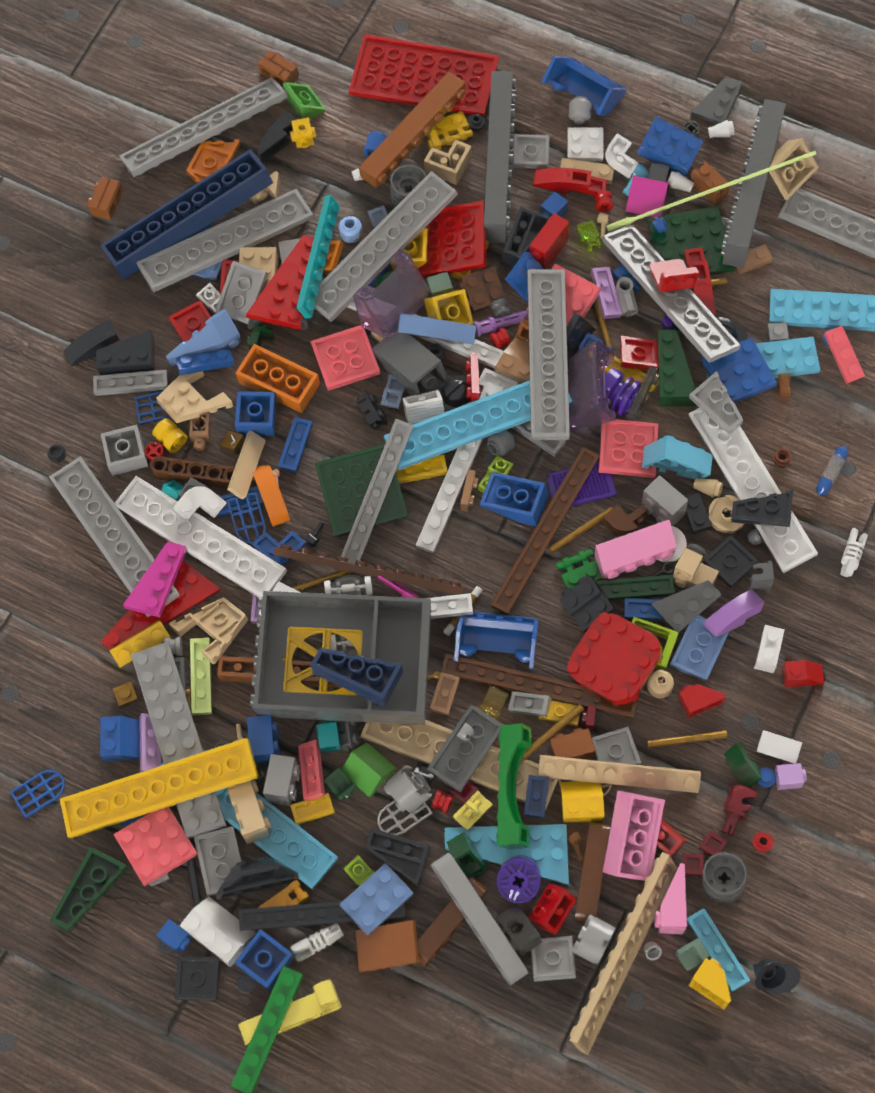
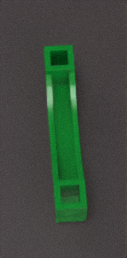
M522 723L500 726L499 733L500 752L498 754L500 763L498 773L499 792L497 794V846L505 849L529 848V827L523 824L518 811L516 781L523 755L527 748H531V728Z
M283 966L231 1087L245 1093L255 1092L271 1048L305 975Z

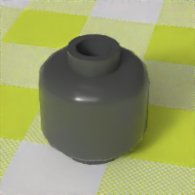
M504 430L489 436L488 450L491 454L500 457L509 453L515 447L513 433Z

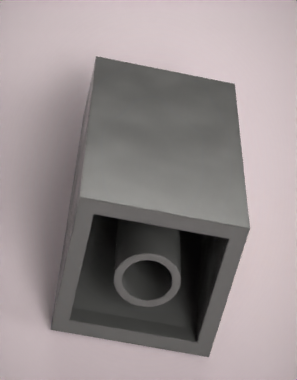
M398 329L372 348L375 358L390 375H393L411 396L436 390L440 391L448 382L441 360L411 335L397 332Z

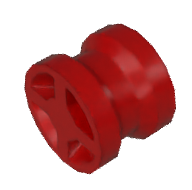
M599 191L594 195V199L597 202L595 204L596 211L608 212L613 209L611 192Z
M504 328L499 329L497 333L489 334L495 348L501 349L503 345L511 343L510 337Z
M150 442L145 447V455L150 463L155 457H166L162 445L158 442Z
M439 789L434 797L431 808L441 809L443 813L447 814L452 805L454 795H447Z

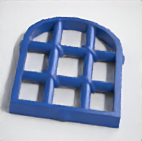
M163 391L134 397L140 425L171 418L169 415L158 418L155 416V413L165 410L154 409L153 404L158 402L152 401V397L160 395ZM149 398L150 402L138 405L137 400ZM151 406L150 412L139 414L140 407ZM152 415L153 419L141 421L140 417Z
M256 492L247 494L246 500L249 509L246 510L241 509L239 497L227 499L234 531L241 541L252 544L254 541H250L247 529H255L257 539L260 537L257 526L263 525V533L266 531L265 520ZM255 494L257 507L251 506L250 495ZM236 500L239 512L232 513L229 501ZM259 509L262 522L257 523L255 521L254 510ZM249 512L253 522L252 525H245L243 513ZM236 515L240 516L243 527L238 529L233 517ZM243 530L245 532L247 541L239 536L238 531Z
M45 770L16 787L10 793L24 817L28 818L58 799L65 789V781L59 772ZM46 773H55L46 780L43 777ZM59 775L62 782L50 789L47 783ZM40 777L41 783L30 789L28 784ZM45 785L47 788L46 792L36 798L33 794L34 790ZM25 786L26 792L16 798L14 793ZM62 786L60 793L55 796L53 794L54 790ZM50 793L52 799L40 806L38 803L39 799ZM30 794L32 797L31 801L21 807L18 800ZM35 803L38 808L25 814L24 809Z

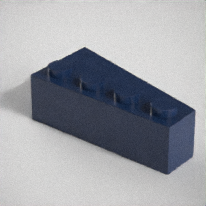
M324 648L319 649L311 663L313 674L383 707L386 706L403 674V667L400 663L393 664L385 662V660H373L360 655H347L345 652Z

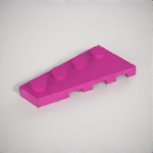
M168 541L124 602L123 607L161 617L187 551L186 546Z

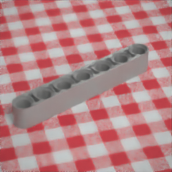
M447 853L432 863L431 866L507 983L512 985L527 975L528 971L452 855Z

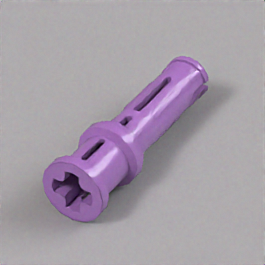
M527 309L495 319L494 317H488L484 321H473L476 326V336L480 337L481 334L488 332L495 333L497 329L520 323L528 314Z

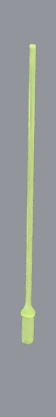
M816 151L807 153L805 155L777 164L775 166L758 171L748 176L739 178L737 180L698 193L688 198L668 204L666 206L649 211L639 216L626 217L625 219L606 225L608 232L630 225L635 220L644 218L646 216L655 214L665 209L674 207L676 205L685 203L695 198L704 196L706 194L715 192L725 187L734 185L736 183L745 181L755 176L764 174L766 172L775 170L785 165L813 156L816 154Z

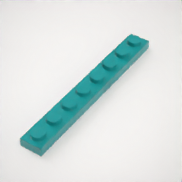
M331 195L324 197L296 307L305 319L312 318L339 212L340 206Z

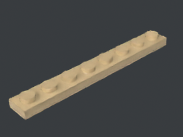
M540 755L538 776L693 793H699L701 779L700 771Z

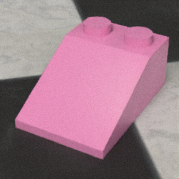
M685 864L679 865L660 909L656 911L654 916V926L658 928V934H684L687 927Z

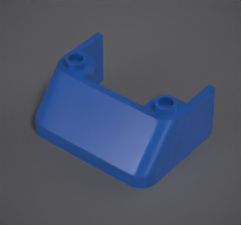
M553 56L541 80L543 83L552 84L551 87L557 91H561V89L567 90L576 96L586 97L593 105L595 113L603 117L611 113L627 91L624 86L582 62L567 56Z
M481 612L461 615L456 630L454 661H458L460 654L470 657L477 650L514 653L520 662H530L529 668L533 669L538 620L531 617Z

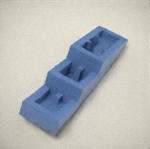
M400 314L397 332L474 344L476 326Z

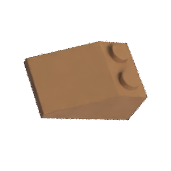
M516 336L500 357L495 366V372L518 382V385L529 381V342Z

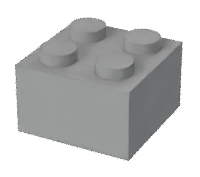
M137 425L100 434L107 466L112 476L149 467L142 436Z
M660 475L644 490L642 505L647 509V514H652L658 523L669 520L671 526H674L685 515L688 499Z
M271 754L263 791L269 803L290 806L292 801H296L297 789H295L296 781H300L301 770H299V764H297L294 757Z

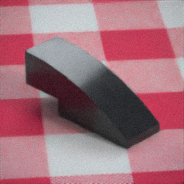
M288 111L272 124L260 144L258 155L262 164L289 144L288 136L291 135L290 131H293L291 121L296 119Z
M110 319L81 335L64 350V354L71 367L96 356V350L119 341Z

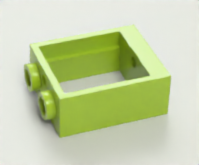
M634 617L632 623L657 637L667 640L662 654L661 664L658 663L654 668L656 671H666L679 632Z

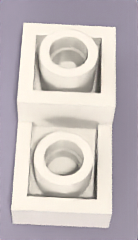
M209 283L196 294V297L212 313L216 314L215 311L221 295Z

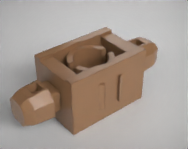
M209 411L199 414L200 417L190 419L189 435L196 451H204L206 443H211L212 415ZM201 422H203L204 426L201 428V431H199L197 426L200 425Z

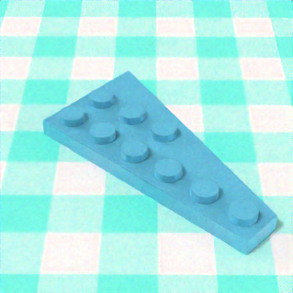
M566 824L525 825L529 827V848L505 849L497 846L496 834L498 826L471 827L469 831L463 827L445 828L446 850H449L447 841L464 832L475 845L483 861L502 866L504 861L512 856H528L539 866L542 878L569 886Z

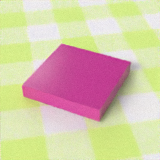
M633 176L626 212L644 214L663 207L668 182ZM662 211L657 212V213L652 214V215H649V216H650V217H656V216L659 217V216L662 215Z

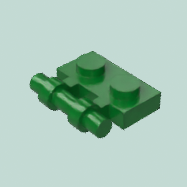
M591 549L585 552L582 550L577 553L578 555L570 558L565 557L561 562L555 564L558 571L565 568L567 572L561 575L566 589H574L578 585L577 581L584 576L587 578L589 576L593 577L596 581L603 580L596 561L589 563L587 560L594 556ZM581 562L582 566L573 570L571 565Z

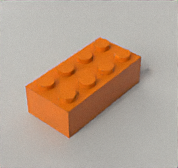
M256 344L252 346L235 373L239 384L256 392H275L278 403L301 414L320 385L317 373Z

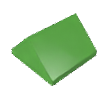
M289 82L283 84L288 97L286 100L300 119L309 118L311 120L325 112V107L309 85Z
M365 743L351 752L341 770L356 787L370 798L397 768L372 746Z

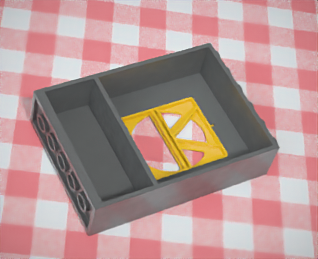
M263 591V597H259L261 616L257 618V628H259L260 635H256L255 647H257L258 655H254L256 674H253L252 686L254 687L255 694H251L250 700L253 711L256 712L257 716L271 715L272 718L425 725L431 599ZM323 633L322 648L330 650L331 633L350 641L360 656L373 660H385V662L402 664L403 674L386 706L383 707L343 687L327 692L328 681L321 677L319 691L306 687L301 681L313 675L312 669L310 667L297 674L294 673L292 658L295 649L299 647L315 657L318 650L304 642V640L314 634Z

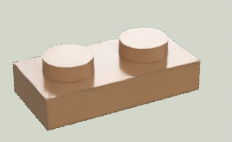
M766 244L748 250L744 268H735L740 275L772 263L773 257Z
M468 469L460 503L461 511L468 512L469 507L474 504L475 495H472L473 489H477L479 481L474 470Z
M441 672L430 711L449 716L460 677Z

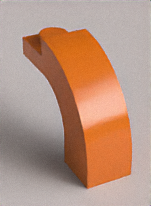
M269 465L257 467L255 472H252L272 526L290 521L271 467Z

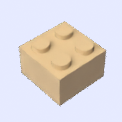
M240 247L239 263L268 273L262 290H264L278 270L276 247Z

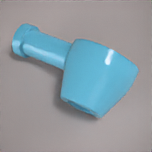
M637 165L630 181L623 190L625 195L629 196L633 176L648 177L649 171L643 165Z

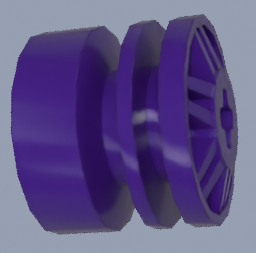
M613 367L599 385L594 401L605 408L612 403L611 411L615 413L618 410L617 414L624 417L635 404L642 383L639 381L634 382L632 377L623 382L625 374Z
M522 855L512 856L504 861L497 877L500 893L504 898L514 903L528 902L535 897L541 882L539 866L528 856ZM516 876L524 878L522 885L518 882L514 883Z

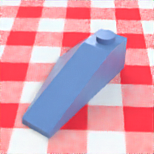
M223 309L209 318L202 330L199 332L195 330L188 342L184 341L166 356L169 366H177L176 358L237 347L242 342L241 337L228 312Z

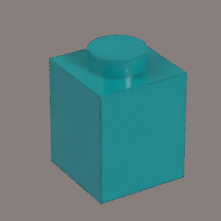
M323 721L320 725H316L321 753L341 750L337 723Z

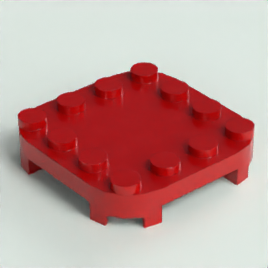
M604 612L592 622L569 659L567 669L578 685H582L611 701L612 704L620 706L632 701L635 702L640 697L638 694L656 665L662 662V646L658 638L651 632L618 615Z

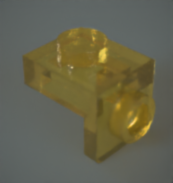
M490 686L483 703L478 709L492 718L500 716L509 694Z

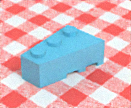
M664 436L644 447L642 468L648 469L649 466L658 467L660 472L665 473L666 470L675 471L677 476L703 479L711 475L713 454L705 452L704 449L693 447L687 442L676 440L673 436Z

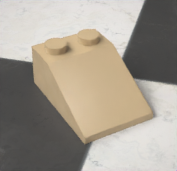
M800 138L786 141L776 152L770 167L810 153L804 140ZM813 156L769 171L784 199L788 200L819 167Z

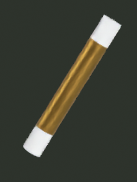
M478 586L471 593L472 604L483 591ZM454 616L443 631L447 636H450L458 625L460 616Z

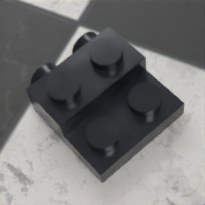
M586 576L580 578L577 581L578 585L574 589L568 588L561 594L563 597L559 599L583 632L588 630L592 622L601 613L606 612L610 614L615 610V607L597 581L590 576L588 578Z

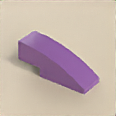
M751 589L721 607L703 625L715 637H718L744 625L747 618L760 613L764 601Z

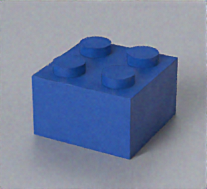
M237 392L235 416L237 433L247 435L252 430L258 435L275 436L277 411L275 392Z
M271 715L247 717L248 739L256 767L269 765L271 754L281 755V748L278 745V740H276L280 738L277 722L273 721Z
M260 929L234 963L260 985L271 991L277 982L283 966L288 968L295 959V956Z

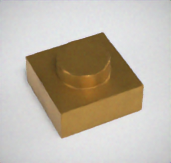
M132 682L113 688L120 708L139 701Z

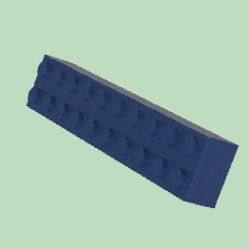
M248 150L100 246L108 260L124 280L140 270L137 265L138 261L188 239L273 184L267 168L251 150Z

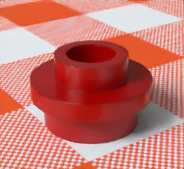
M759 832L753 837L752 844L756 851L765 853L772 848L773 839L768 833ZM765 839L767 844L761 845L759 840Z

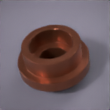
M785 448L778 449L773 454V461L777 466L786 467L792 461V454ZM782 456V457H784L786 460H780L779 457Z

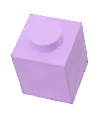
M801 763L777 765L774 770L777 790L802 788L804 781L807 780L806 771L802 769Z

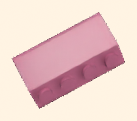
M666 520L596 545L595 561L602 578L608 577V579H612L621 572H632L638 566H649L655 563V560L671 558L676 552V543L670 521Z
M617 791L603 867L604 873L643 881L648 876H651L665 800Z

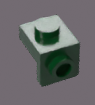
M254 326L252 335H249L247 339L249 349L254 344L261 346L263 339L273 341L272 329L267 326Z
M340 767L335 768L323 778V781L332 793L340 800L349 798L354 793L352 790L356 788Z

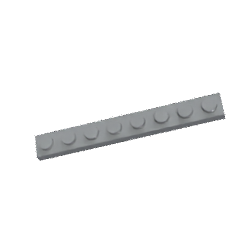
M395 419L341 554V557L349 558L348 562L356 563V560H361L413 430L414 425Z

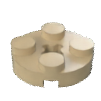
M725 495L719 499H714L709 507L708 517L710 523L716 530L722 533L734 534L745 524L731 522V517L726 518L722 514V512L731 511L730 515L732 516L733 502L739 501V498L732 495Z

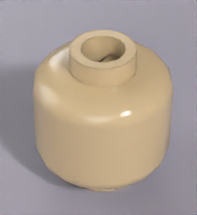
M664 670L653 672L649 676L648 691L656 698L669 696L674 686L673 677Z

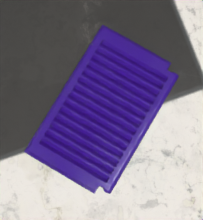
M599 462L595 464L572 506L617 496L612 475L598 473ZM570 468L548 473L549 478L546 480L552 499Z

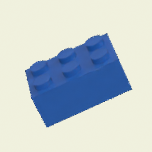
M656 116L636 154L653 163L669 166V171H678L685 177L703 140Z

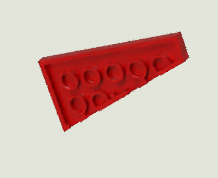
M306 235L301 237L246 313V318L300 330L303 315L296 307L314 237Z
M182 561L173 584L180 596L164 607L161 617L152 615L147 617L144 613L128 610L102 639L101 643L111 650L158 620L165 626L188 612L190 608L198 603L201 604L208 597L221 592V589L185 561Z

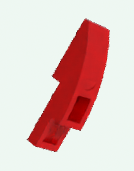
M547 168L535 170L533 187L567 194L570 190L594 196L599 191H606L607 179L591 176V171L582 169Z
M703 247L684 250L687 268L697 267L699 271L695 287L690 289L716 317L711 278Z

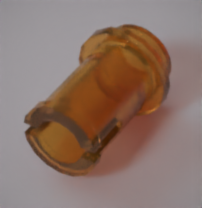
M780 373L776 379L779 382V396L781 398H788L792 395L790 387L792 378L789 376V373Z

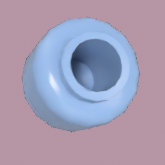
M354 216L343 218L339 223L341 239L347 243H355L360 240L363 232L360 220Z

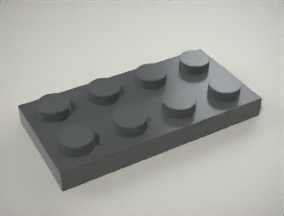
M470 705L427 768V772L461 793L499 737L500 726L503 724L475 706ZM465 723L470 725L474 731V735L471 736L470 740H462L457 737Z

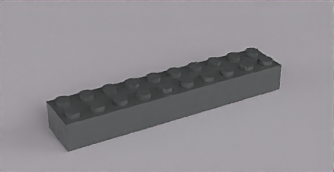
M492 71L484 212L486 240L489 243H506V236L510 235L516 79H513V71Z
M765 99L763 106H759L754 131L740 178L770 167L786 103ZM769 172L739 182L727 232L723 240L720 255L724 256L722 264L744 268Z

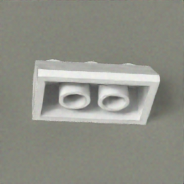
M210 897L193 908L180 924L182 929L187 931L195 940L230 967L256 935L254 931L240 932L239 920Z

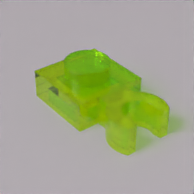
M590 220L576 225V230L582 244L588 242L587 250L591 253L592 245H596L600 250L599 232L594 221Z

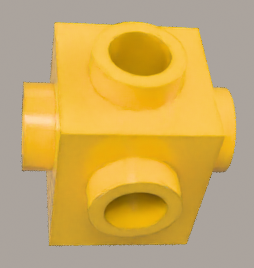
M309 118L291 121L293 131H290L292 142H296L297 148H306L314 145L313 138L316 137L315 128L310 126Z

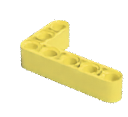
M326 980L314 985L315 993L293 1001L278 1034L341 1008L342 1006L332 981ZM262 1014L238 1025L246 1046L249 1045Z

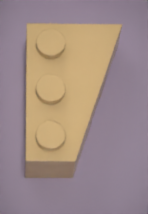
M250 780L228 787L227 790L236 813L235 815L241 827L240 831L246 843L250 844L270 836L269 829H272L268 817L264 818L262 811L265 810L262 799H257L256 792H259L256 781Z

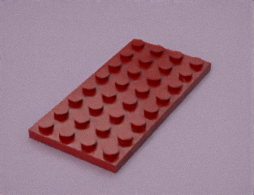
M364 34L349 88V95L417 106L436 84L450 72L463 80L466 88L465 96L456 102L450 112H463L467 115L478 114L485 117L491 93V73L497 70L499 56Z

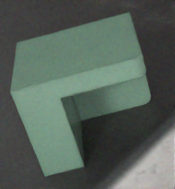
M448 272L427 278L431 297L453 291Z
M699 938L676 952L686 971L700 965L705 958L709 959L710 957Z

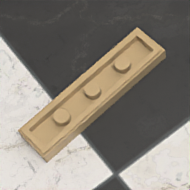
M252 430L247 433L227 489L240 499H244L247 496L253 478L252 472L256 470L266 441Z

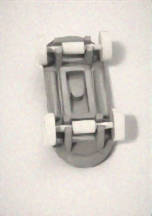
M344 575L337 578L332 586L330 580L324 581L325 594L373 595L371 576H365L364 580L357 575ZM337 634L331 635L330 650L345 652L347 655H358L355 647L346 638Z

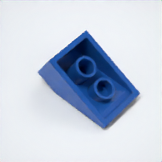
M492 472L480 506L516 522L537 526L549 492L545 483Z

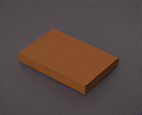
M411 920L378 926L368 936L361 929L356 930L359 972L363 973L419 963L415 921Z

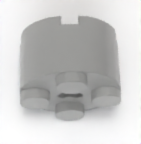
M408 765L401 768L384 786L386 793L394 798L396 807L402 812L405 810L409 812L416 811L432 796V794H429L431 788L419 772L414 774L411 771L413 768Z
M589 915L585 923L586 927L583 926L579 933L578 940L580 942L576 941L572 953L598 965L616 928Z

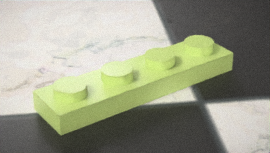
M209 637L190 639L191 711L193 716L212 714L211 662L201 652L211 644Z

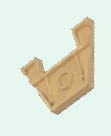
M203 371L179 375L156 397L158 404L176 423L200 417L199 414L204 412H218V408L225 406L226 409L233 407L232 401L224 392L206 401L193 388L191 383L204 377Z
M223 597L202 607V611L193 615L189 613L184 616L185 619L170 622L169 626L180 637L195 625L203 629L215 641L201 652L206 659L215 664L246 624L248 618L242 611Z

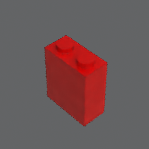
M553 213L530 244V254L545 270L568 241L569 221Z

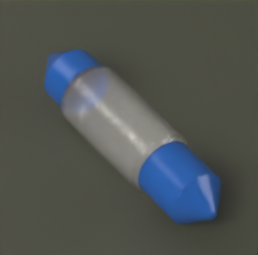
M846 446L837 448L820 477L821 479L816 486L819 496L828 494L838 478L849 455Z

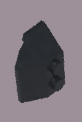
M260 857L255 860L256 862L251 863L241 861L236 863V866H233L219 888L216 898L218 900L289 884L298 880L299 875L296 871L275 858Z

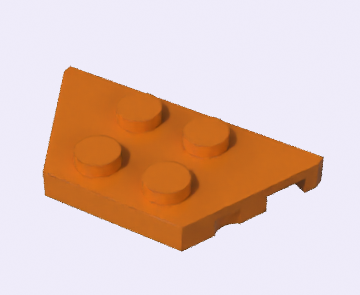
M235 139L234 142L224 143L223 140L201 143L186 170L187 174L196 184L233 160L241 144L240 140Z

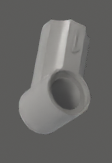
M627 277L620 278L615 289L622 316H633L638 313L633 292V282Z

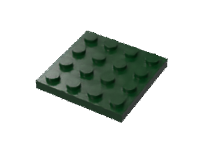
M718 206L659 216L658 218L662 217L668 225L666 227L667 232H662L661 234L652 225L655 217L647 219L653 247L665 261L682 259L686 265L684 250L703 247L710 275L734 271L735 266L722 264L724 256H720L726 234Z
M385 444L315 463L334 536L351 532ZM396 472L375 525L408 517Z

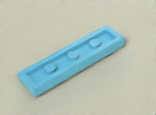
M703 908L688 917L687 923L696 937L702 942L710 955V959L712 958L722 965L720 968L725 972L727 985L731 992L750 981L749 977L706 910Z

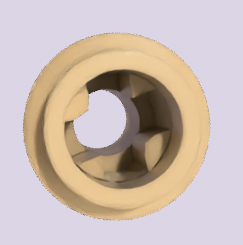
M696 478L693 488L715 498L720 497L723 483L717 479Z

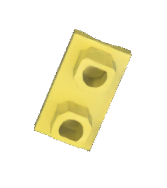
M477 791L454 814L453 818L464 829L469 831L493 804Z

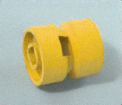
M169 418L160 421L152 432L153 437L158 442L163 443L170 453L179 451L188 439V436L177 428V425Z

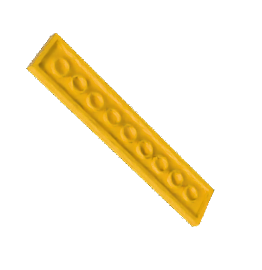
M249 739L238 740L61 798L60 803L68 838H74L259 778Z

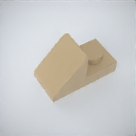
M277 171L270 175L273 184L250 198L254 204L265 200L268 195L272 199L279 197L281 182Z

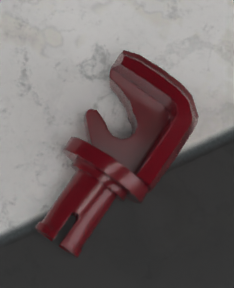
M744 785L731 787L723 812L728 816L721 830L722 833L734 836L738 821L746 820L747 815L744 812L752 808V805H743L741 801L742 799H755L758 794L755 790Z

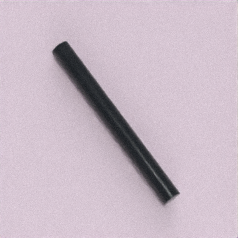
M193 857L187 861V868L195 908L202 901Z

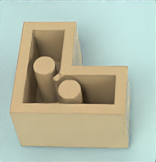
M458 140L454 141L448 153L431 147L424 160L425 173L429 174L432 171L442 180L457 185L472 158V148L470 145Z
M685 548L675 566L673 581L681 588H690L707 580L714 585L719 571L702 564V555Z

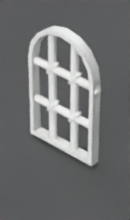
M394 800L380 811L378 826L381 831H384L381 824L393 818L396 824L384 832L388 833L394 828L399 827L401 832L394 834L399 836L433 813L424 802V805L416 811L409 812L410 814L402 820H397L394 815L399 813L400 810L391 811L389 808L396 803ZM426 807L429 813L418 820L415 814ZM387 810L390 815L380 821L382 813ZM413 817L416 822L403 829L401 824Z

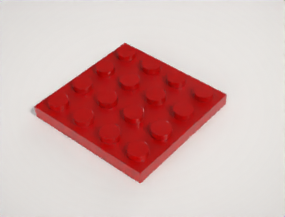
M484 200L446 207L425 227L428 229L427 262L415 270L417 279L428 278L445 272L451 274L486 267Z

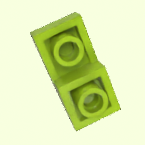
M496 456L489 466L487 474L478 485L477 490L482 493L485 492L492 472L509 475L513 463Z
M359 855L343 868L358 887L375 873Z

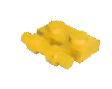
M463 112L443 117V120L434 126L440 139L441 147L445 145L450 146L455 140L465 141L473 136L472 130H467L469 129V124Z

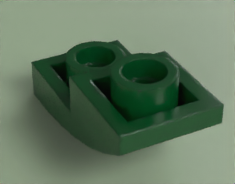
M736 743L724 753L734 774L744 786L751 788L762 779L756 762L749 760L742 743Z

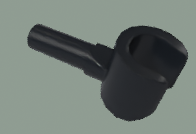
M322 522L318 524L312 533L307 535L306 542L312 548L319 542L316 536L324 525Z
M665 562L662 569L649 575V577L659 576L664 573H674L675 568L670 571L668 570V566L674 562Z

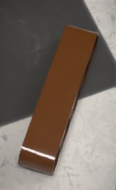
M155 457L150 463L153 474L157 479L187 483L192 477L205 486L228 489L229 479L232 477L235 467L167 457ZM164 466L163 469L156 470L158 467ZM177 469H182L181 472L175 473ZM196 471H200L199 475H193ZM219 474L218 477L211 478L212 475Z
M590 822L575 920L586 921L589 915L594 917L597 915L610 825Z
M472 876L468 881L482 900L489 889ZM453 899L417 941L419 964L423 967H426L466 920Z

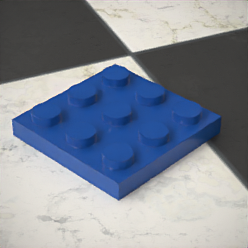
M752 337L739 342L740 348L738 351L709 363L705 357L701 358V362L709 377L717 371L722 384L725 385L727 393L734 403L777 385Z

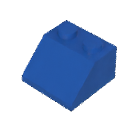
M123 716L101 717L100 756L104 762L140 760V720Z

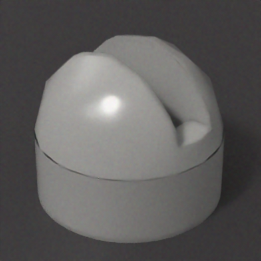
M465 723L457 737L462 740H470L471 736L474 735L473 728Z
M650 941L644 946V953L649 960H656L661 956L662 950L656 942Z

